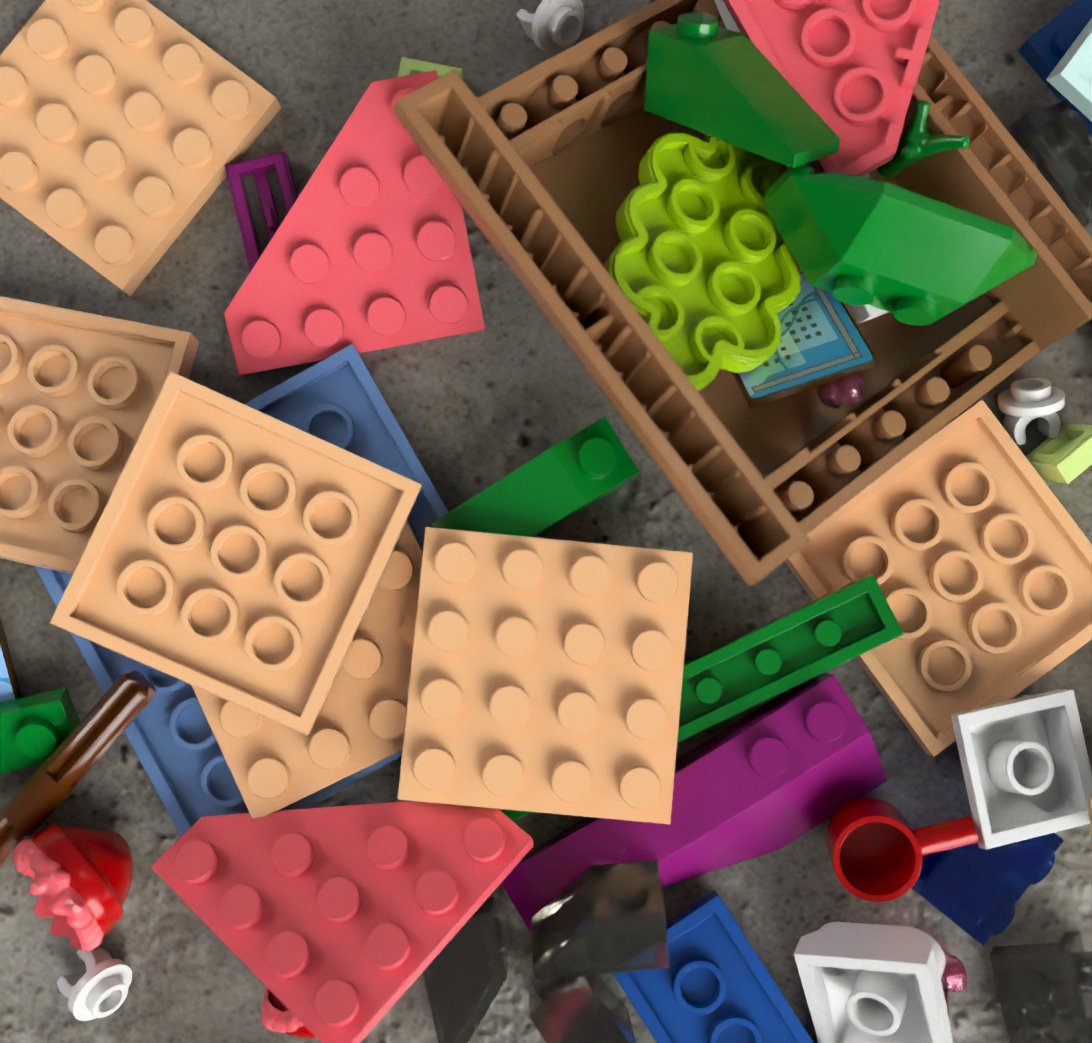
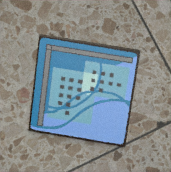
M803 272L799 273L801 284L796 299L778 313L782 327L781 342L774 355L750 372H732L750 408L876 367L877 365L876 357L844 303L835 299L832 292L810 285Z

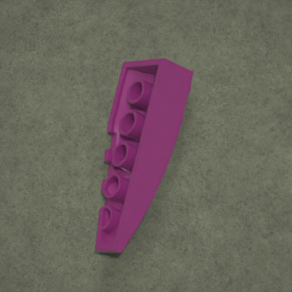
M822 673L784 691L678 758L675 762L670 824L585 817L526 854L502 881L501 885L529 931L779 850L832 817L847 802L863 797L888 780L869 729L834 674Z

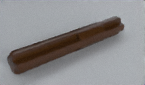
M132 671L121 675L0 812V868L4 867L12 858L18 843L27 840L43 824L84 775L155 697L156 689L154 685L146 680L143 674Z

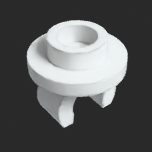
M542 0L535 14H530L524 9H520L516 13L526 35L534 40V43L540 50L550 55H557L570 48L577 41L583 29L584 6L581 0Z
M1043 378L1016 380L1011 383V389L1005 390L998 395V409L1006 414L1003 427L1016 444H1026V426L1035 418H1038L1037 426L1041 433L1048 438L1058 436L1061 425L1056 412L1065 406V393L1059 388L1052 387L1049 380Z
M96 947L89 951L78 950L76 953L86 964V973L82 977L79 975H61L57 981L58 988L68 998V1009L76 1019L89 1021L95 1018L106 1017L116 1011L125 1001L132 981V971L123 960L112 959L110 953L104 948Z

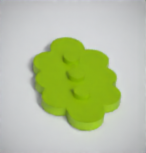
M683 132L667 133L654 141L639 162L638 179L640 186L632 189L616 212L615 225L621 242L608 256L603 267L699 392L714 380L720 368L734 373L750 372L774 355L781 342L782 327L778 313L796 299L800 291L801 277L791 251L763 205L765 192L779 178L781 163L704 134L702 139Z

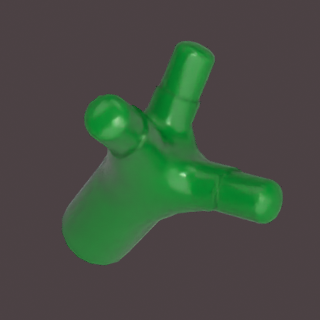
M920 100L917 102L910 126L898 142L896 153L892 160L878 167L877 171L882 177L893 178L919 159L945 150L968 148L970 144L969 136H933L929 134L926 124L930 103L926 100Z

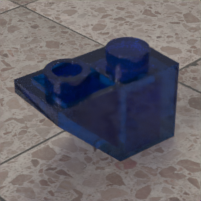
M1050 833L987 850L979 848L978 843L923 855L920 875L911 890L960 930L984 946L991 936L994 937L1001 934L1010 925L1016 913L1015 904L1030 885L1037 884L1048 875L1055 863L1054 853L1064 840L1057 834Z

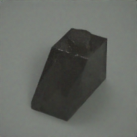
M658 859L591 865L532 917L534 980L669 968L666 913Z
M494 897L487 898L423 971L439 1043H468L507 979L508 956L517 954V944L510 915L508 913L498 916Z
M577 952L564 963L559 958L552 960L532 980L530 988L533 992L529 995V1017L546 1043H636L628 1008Z

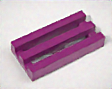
M285 151L225 165L250 272L262 252L243 177L254 174L269 240H271L279 228L280 222L267 171L277 170L287 214L298 198L290 160Z

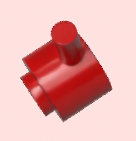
M869 797L855 799L841 806L832 816L826 832L827 848L839 881L853 895L872 902L894 900L908 892L920 875L923 855L979 843L971 816L911 829L903 814L895 806L884 800Z

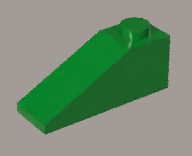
M705 13L681 14L678 16L677 24L649 30L645 111L791 168L799 167L838 152L840 138L744 34L718 26V18Z
M604 417L547 449L434 521L429 527L537 538L616 492L636 476L639 471L610 423Z

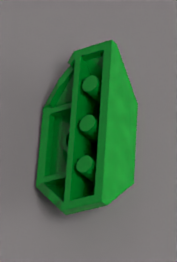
M801 165L796 168L789 167L764 195L763 205L810 285L832 292L834 298L840 302L850 305L868 304L894 313V318L904 324L914 326L930 325L1036 263L1037 250L1034 247L1028 246L1027 241L1014 228L887 182L838 172L816 174L813 168Z

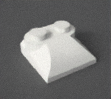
M1057 689L1035 695H1016L1008 701L951 715L973 823L978 835L979 848L987 850L1090 824L1089 799L1092 792V771L1074 690Z
M831 922L823 925L817 931L801 936L793 954L818 1043H953L941 983L946 959L941 946L930 935L909 926Z

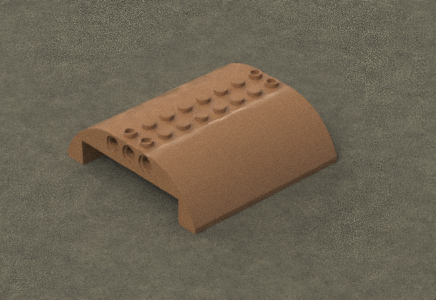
M656 0L478 98L474 96L458 73L453 70L396 100L393 112L401 125L749 587L759 582L810 541L806 534L1038 352L1092 319V237L932 34L930 35L918 79L912 93L900 139L912 122L917 102L926 100L930 103L926 124L929 134L933 136L968 135L970 144L966 149L945 150L919 159L893 178L882 177L877 168L871 171L869 175L873 180L890 183L1014 228L1027 241L1028 246L1034 247L1037 250L1036 263L930 325L914 326L904 324L896 320L893 316L894 313L891 312L857 324L849 305L844 303L876 357V367L753 408L749 407L732 372L721 368L714 380L698 392L603 267L608 256L621 242L615 225L616 212L632 189L640 186L638 179L639 162L654 141L667 133L683 132L702 139L704 133L644 110L649 30L677 24L678 16L685 13L713 15L718 18V26L726 28L714 0ZM781 164L779 177L788 169L786 165ZM793 257L795 263L797 264L799 273L802 272L801 268L799 267L798 263Z

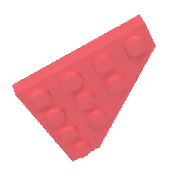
M723 0L740 32L755 45L840 138L837 153L814 161L820 174L838 172L863 177L892 160L896 153L903 123L918 79L940 0Z
M436 70L371 82L224 312L239 376L321 361L351 344L355 346L358 353H364L485 330L462 205L393 112L396 100L438 79Z
M400 801L281 810L268 816L252 818L250 813L202 816L151 868L321 1043H360L532 849L534 844L532 837L496 808Z

